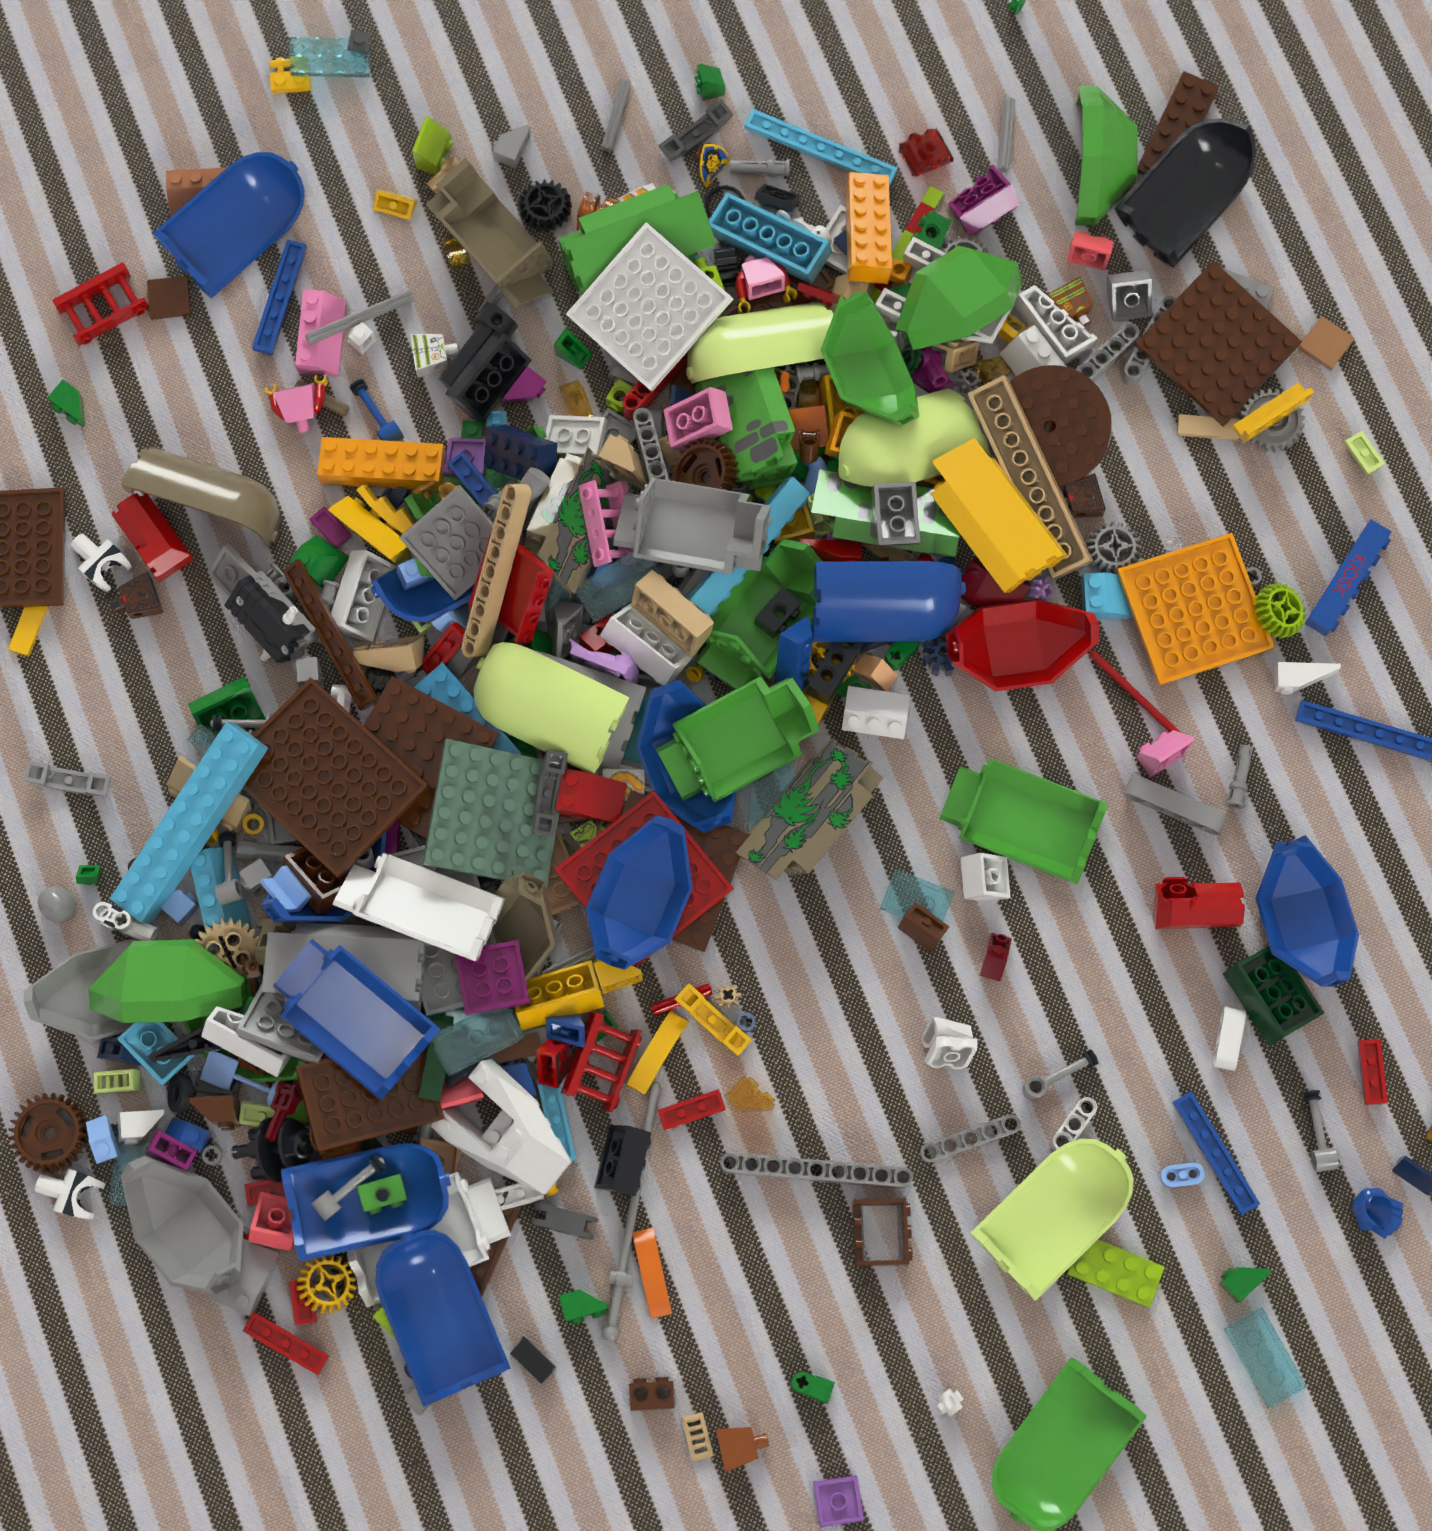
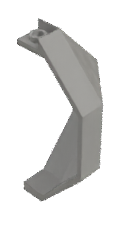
M129 939L75 953L24 990V1005L30 1020L91 1041L124 1033L134 1023H122L90 1010L88 989L133 941L138 940Z
M146 1156L128 1163L121 1175V1181L134 1239L171 1286L214 1295L232 1287L240 1274L244 1223L209 1180Z

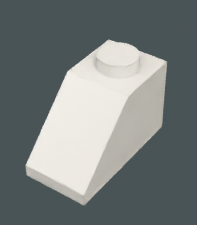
M164 1110L120 1112L117 1116L119 1142H125V1145L138 1144V1141H141L162 1118Z

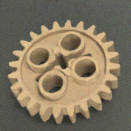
M232 917L229 918L228 923H225L224 919L221 918L218 925L213 920L212 928L205 925L206 933L199 931L201 939H195V941L206 950H208L210 944H218L219 948L216 951H208L222 962L227 963L239 975H245L242 971L243 965L236 957L240 953H245L248 956L244 962L247 960L249 963L251 961V953L256 959L255 950L259 935L253 936L255 929L253 928L248 931L249 924L246 923L241 926V919H238L236 924H234ZM232 934L239 936L235 942H230L227 938ZM219 936L223 937L228 950L231 951L232 959L237 966L236 968L232 967L228 955L224 952Z

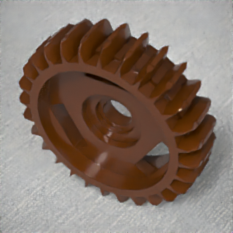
M705 438L704 440L698 439L697 442L691 441V447L685 445L686 451H679L681 456L679 458L675 457L676 465H671L674 471L669 473V475L673 476V479L670 481L728 491L738 488L735 485V481L740 480L736 477L740 470L735 468L739 465L735 461L736 455L732 453V450L726 444L715 439ZM719 461H721L722 474H721V472H720V468H719V464H718ZM709 472L710 480L704 483V475Z
M43 1093L42 1099L35 1095V1102L33 1103L27 1099L28 1107L20 1105L22 1113L14 1112L18 1119L10 1120L11 1123L15 1124V1128H8V1131L14 1133L8 1139L15 1141V1143L10 1145V1148L18 1149L13 1153L14 1156H21L18 1161L20 1163L26 1162L25 1167L31 1168L34 1164L33 1170L36 1172L41 1167V1171L47 1173L49 1167L50 1171L55 1173L56 1166L62 1171L64 1170V1163L69 1167L72 1166L71 1158L76 1161L79 1160L75 1155L77 1152L84 1154L83 1150L80 1149L81 1145L88 1146L83 1141V1138L88 1137V1134L84 1133V1130H87V1125H83L88 1118L80 1117L84 1110H77L79 1104L74 1103L71 1105L73 1100L71 1098L65 1100V1096L62 1094L59 1095L58 1099L55 1093H51L50 1098L46 1093ZM62 1107L74 1120V1124L71 1127L57 1113ZM34 1116L27 1137H24V1126L29 1117ZM53 1127L56 1130V1135L53 1139L48 1140L45 1137V1131ZM63 1149V1155L60 1157L43 1160L42 1154Z

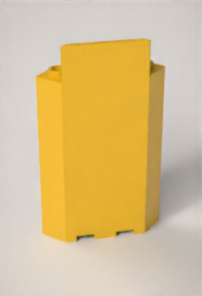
M975 438L932 461L946 481L938 483L934 487L935 491L931 493V496L1004 593L1012 592L1025 580L1031 581L1043 570L1053 568L1068 556L998 462L986 454Z

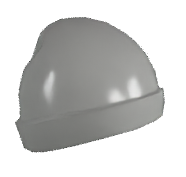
M50 886L44 889L38 898L39 910L46 918L54 922L67 921L76 910V902L73 895L63 887Z

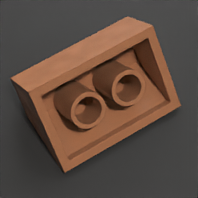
M226 168L166 170V192L170 217Z

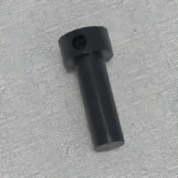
M486 302L474 319L479 326L438 378L448 389L494 331L506 334L511 338L518 329V324L494 304ZM498 320L501 324L494 325L492 321Z

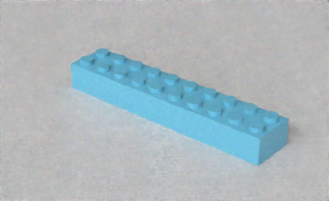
M226 722L109 899L141 923L153 924L162 910L161 907L170 898L259 764L268 747L238 725Z

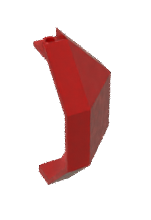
M1040 599L982 606L946 634L947 653L951 663L995 692L1052 684L1099 642V623L1094 613Z

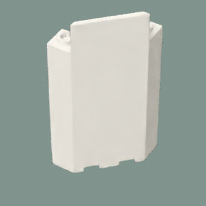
M383 853L382 857L378 856L374 868H377L376 872L356 864L353 865L333 902L334 906L457 955L478 961L483 945H486L492 927L498 920L505 898L387 853Z
M456 1172L449 1175L451 1186L447 1187L449 1194L448 1210L442 1220L430 1230L439 1231L455 1242L467 1260L469 1267L489 1259L488 1250L491 1249V1243L511 1236L491 1179L487 1178L469 1186L465 1178L461 1179L459 1173ZM395 1241L347 1251L348 1263L357 1278L358 1291L366 1307L381 1302L375 1283L376 1265L382 1251Z

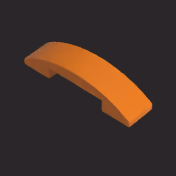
M649 1228L633 1232L650 1317L653 1319L670 1315L672 1311L654 1229Z

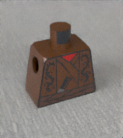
M1096 474L1086 476L1064 487V500L1073 518L1100 517L1104 515L1106 508Z
M148 572L121 585L118 588L121 598L110 602L114 613L126 610L130 619L164 613L154 583Z

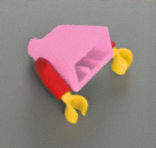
M754 256L747 257L741 265V272L738 273L735 283L737 299H740L737 309L738 313H742V306H745L747 313H749L750 303L746 301V298L752 300L786 291L783 295V300L786 303L790 301L788 294L795 300L797 291L790 287L791 282L786 269L773 263L767 257L757 260Z
M315 375V383L280 390L276 384H273V391L266 387L265 391L269 395L271 410L281 420H285L286 423L296 422L299 433L310 431L308 419L317 416L325 399V386L328 384L326 375H324L322 381H318V376Z

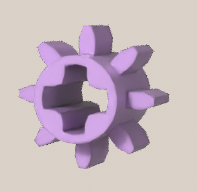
M1033 578V581L1030 582L1031 587L1027 592L1028 596L1033 597V599L1047 601L1053 594V587L1051 583H1047V578Z

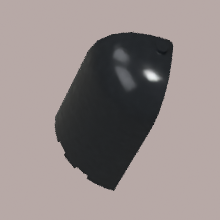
M1218 118L1202 121L1182 133L1115 207L1116 213L1123 225L1126 227L1129 225L1135 233L1133 237L1143 247L1147 245L1155 252L1153 255L1174 268L1236 199L1247 184L1256 157V146L1252 128L1248 124Z

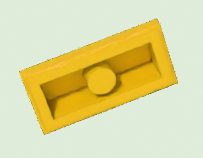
M379 189L376 190L372 210L411 220L417 199Z

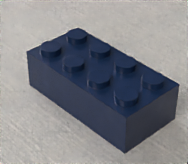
M508 425L486 427L484 467L520 481L529 468L533 467L545 473L550 479L556 468L558 443Z

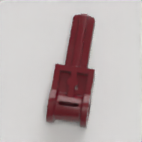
M286 1080L278 1082L275 1096L270 1105L275 1113L266 1132V1140L275 1142L287 1114H295L299 1102L303 1099L299 1083L290 1084Z

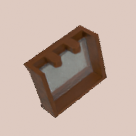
M906 1198L854 1199L852 1201L854 1267L909 1265V1261L913 1259L912 1247H908V1238L912 1237L911 1225H907V1216L911 1215L910 1203H906Z

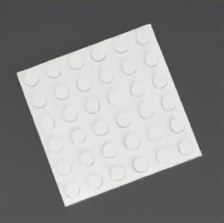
M646 222L566 315L650 391H653L732 302L733 298Z

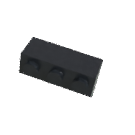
M609 1125L594 1188L627 1196H636L640 1188L641 1173L646 1164V1152L651 1144V1132L627 1125Z

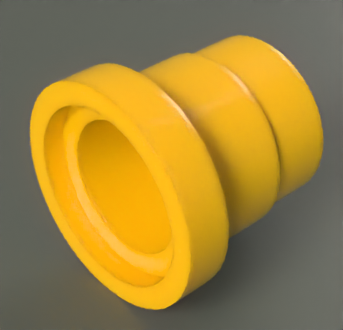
M249 814L243 820V829L250 835H257L264 828V821L258 814ZM256 821L260 826L257 830H250L248 824Z

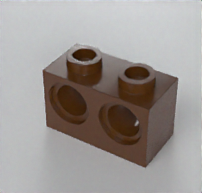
M656 1377V1382H647V1378L633 1379L634 1383H629L630 1411L675 1408L673 1381H669V1377ZM662 1386L669 1389V1396L664 1400L659 1399L656 1394L658 1388ZM638 1388H644L647 1391V1397L643 1401L636 1400L634 1396Z

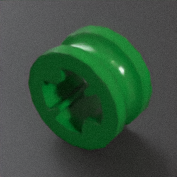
M1012 0L1008 10H1013L1014 14L1017 15L1023 8L1026 0Z

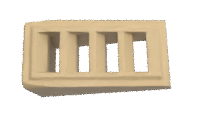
M703 1412L681 1417L692 1462L714 1456ZM700 1420V1425L688 1428L687 1423ZM703 1430L702 1434L690 1436L692 1431ZM705 1438L703 1443L692 1444L693 1440ZM707 1446L708 1451L695 1454V1449Z

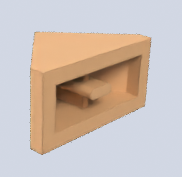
M867 654L862 655L854 670H852L882 691H889L898 678V675L883 659Z

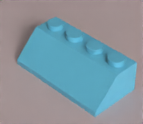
M223 848L201 850L190 868L204 926L207 925L212 928V921L214 920L218 925L221 918L224 919L225 923H228L229 918L232 917L234 924H236L238 919H241V926L248 923L249 928H252L245 896L241 900L221 905L217 899L215 887L225 881ZM232 848L233 879H240Z

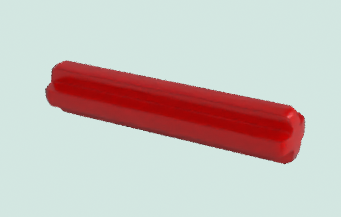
M709 984L695 988L704 998L712 995V989ZM677 995L652 1004L653 1014L657 1016L681 1007L674 999Z

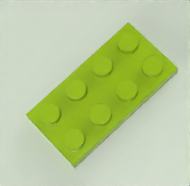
M1097 1240L1069 1267L1067 1275L1150 1308L1165 1267Z

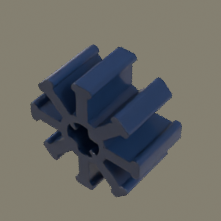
M940 636L932 639L935 645L925 641L922 652L930 655L923 656V666L926 667L928 664L935 662L936 665L932 668V675L938 676L940 666H944L946 676H951L954 667H952L947 653V641L942 643ZM943 651V654L946 652L947 655L942 657L943 655L939 656V653Z

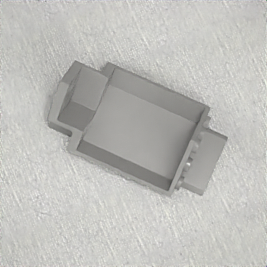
M652 477L649 484H645L644 491H641L640 495L625 493L613 546L634 550V558L732 575L735 567L760 571L763 552H765L768 538V528L772 521V518H770L771 506L749 502L750 494Z

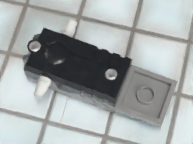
M230 544L224 545L208 574L229 596L224 606L231 610V614L238 618L241 625L243 624L244 628L264 648L260 659L266 662L272 657L277 663H284L301 658L305 654V649L313 641V633L316 628L262 570L256 573Z

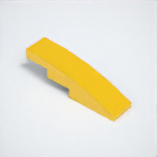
M367 484L357 489L368 505L401 533L404 534L415 524V521L404 507L397 511L386 496L378 499Z

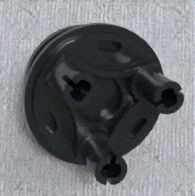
M273 1117L265 1118L258 1128L249 1130L248 1137L251 1141L248 1144L234 1145L232 1147V1151H237L232 1153V1157L235 1160L246 1157L256 1159L258 1166H253L250 1170L253 1180L267 1178L272 1182H282L281 1169L307 1164L314 1153V1148L309 1141L308 1131L300 1121L296 1119L286 1120L279 1130L277 1140L270 1142L265 1139V1135Z

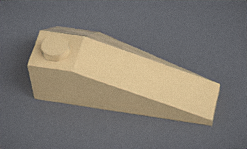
M425 636L402 637L390 644H387L386 641H381L371 645V648H368V645L350 647L359 664L395 672L404 671L405 674L416 672V669L423 664Z

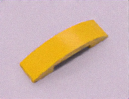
M688 983L674 998L689 1015L735 1055L739 1056L752 1041L742 1030L734 1026L713 1007L691 984Z
M672 1011L668 1013L627 1083L628 1086L646 1095L657 1073L689 1021Z

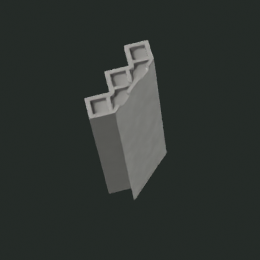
M297 923L295 930H292L291 933L268 932L262 992L280 993L273 987V984L307 943L313 939L327 952L330 949L334 951L341 945L417 1010L421 1011V988L424 979L426 942L380 926Z

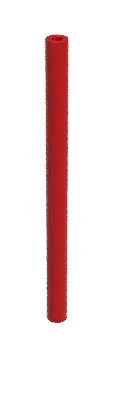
M1095 650L1089 654L1091 659L1169 733L1173 730L1180 732Z

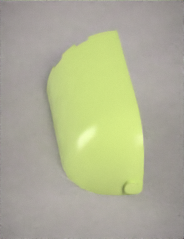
M819 301L718 317L688 350L687 378L693 384L730 374L824 359L821 347L834 314L831 310L826 309L825 304Z
M947 388L918 396L919 417L903 426L896 425L867 412L857 416L847 428L841 441L839 477L854 484L871 487L874 484L922 481L941 475L932 463L933 460L973 438L977 440L990 457L987 436L982 433L979 425L980 420L974 408L970 409L965 403L966 399L956 391Z
M506 642L494 644L485 658L481 657L477 665L480 671L473 693L475 706L482 717L494 727L544 752L552 750L567 753V763L595 775L610 743L609 739L612 734L610 730H616L627 708L630 697L529 648Z
M1078 1139L1066 1143L1051 1153L971 1232V1235L986 1252L994 1257L998 1266L1005 1273L1008 1272L1016 1281V1284L1036 1301L1117 1221L1126 1209L1133 1193L1134 1182L1131 1169L1125 1161L1127 1157L1118 1148L1114 1150L1109 1145L1096 1139Z

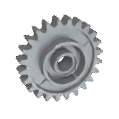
M1270 388L1267 393L1260 390L1259 396L1253 393L1252 399L1249 398L1246 404L1242 406V412H1240L1239 417L1243 419L1280 395L1279 389L1275 393H1272ZM1303 408L1296 409L1253 437L1250 445L1257 443L1258 450L1263 446L1265 452L1272 448L1274 453L1278 447L1281 451H1284L1285 445L1290 448L1293 444L1292 442L1296 443L1299 438L1297 436H1301L1303 433L1301 429L1305 426L1302 423L1305 416L1300 415L1303 412Z

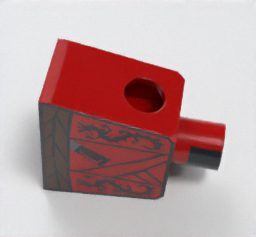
M548 1039L536 1050L538 1084L558 1089L570 1068L574 1045Z

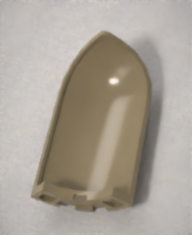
M149 446L148 450L143 449L138 454V462L130 465L121 484L126 492L133 494L136 490L235 522L259 535L268 547H272L273 543L278 541L281 518L278 502L265 485L252 478Z

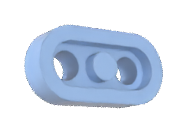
M1198 1163L1169 1165L1161 1171L1160 1180L1163 1185L1169 1188L1199 1184L1204 1179L1205 1173L1202 1166ZM1189 1171H1194L1196 1173V1177L1191 1178L1189 1176ZM1168 1173H1172L1175 1178L1173 1181H1170L1167 1178Z

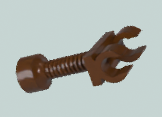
M251 953V961L249 963L247 960L244 962L242 954L240 957V962L243 965L242 971L249 980L252 997H255L259 990L257 976H261L259 963Z

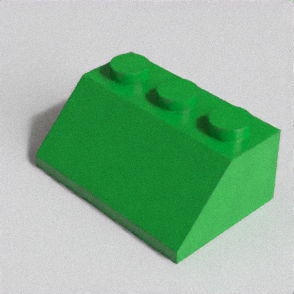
M245 676L188 703L190 711L209 747L219 734L218 730L212 732V727L210 726L212 715H215V717L221 715L222 719L266 720Z

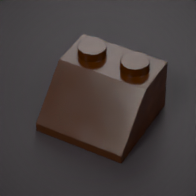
M235 1096L189 1098V1102L211 1123L221 1128L222 1131L235 1130L236 1126H241L238 1124L240 1100Z

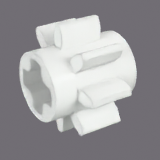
M948 1389L937 1397L940 1403L936 1407L941 1414L947 1412L949 1416H952L963 1408L960 1402L964 1399L958 1391L953 1393L951 1389Z

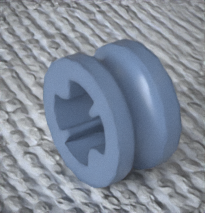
M743 1012L739 1014L736 1024L740 1030L746 1033L752 1031L755 1027V1017L751 1013ZM743 1017H746L747 1020H752V1023H749L750 1027L746 1028L745 1025L740 1024V1021H743Z

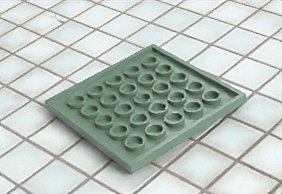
M445 739L422 864L500 881L526 871L544 881L547 889L559 813L555 812L557 819L553 837L532 834L534 801L543 760Z

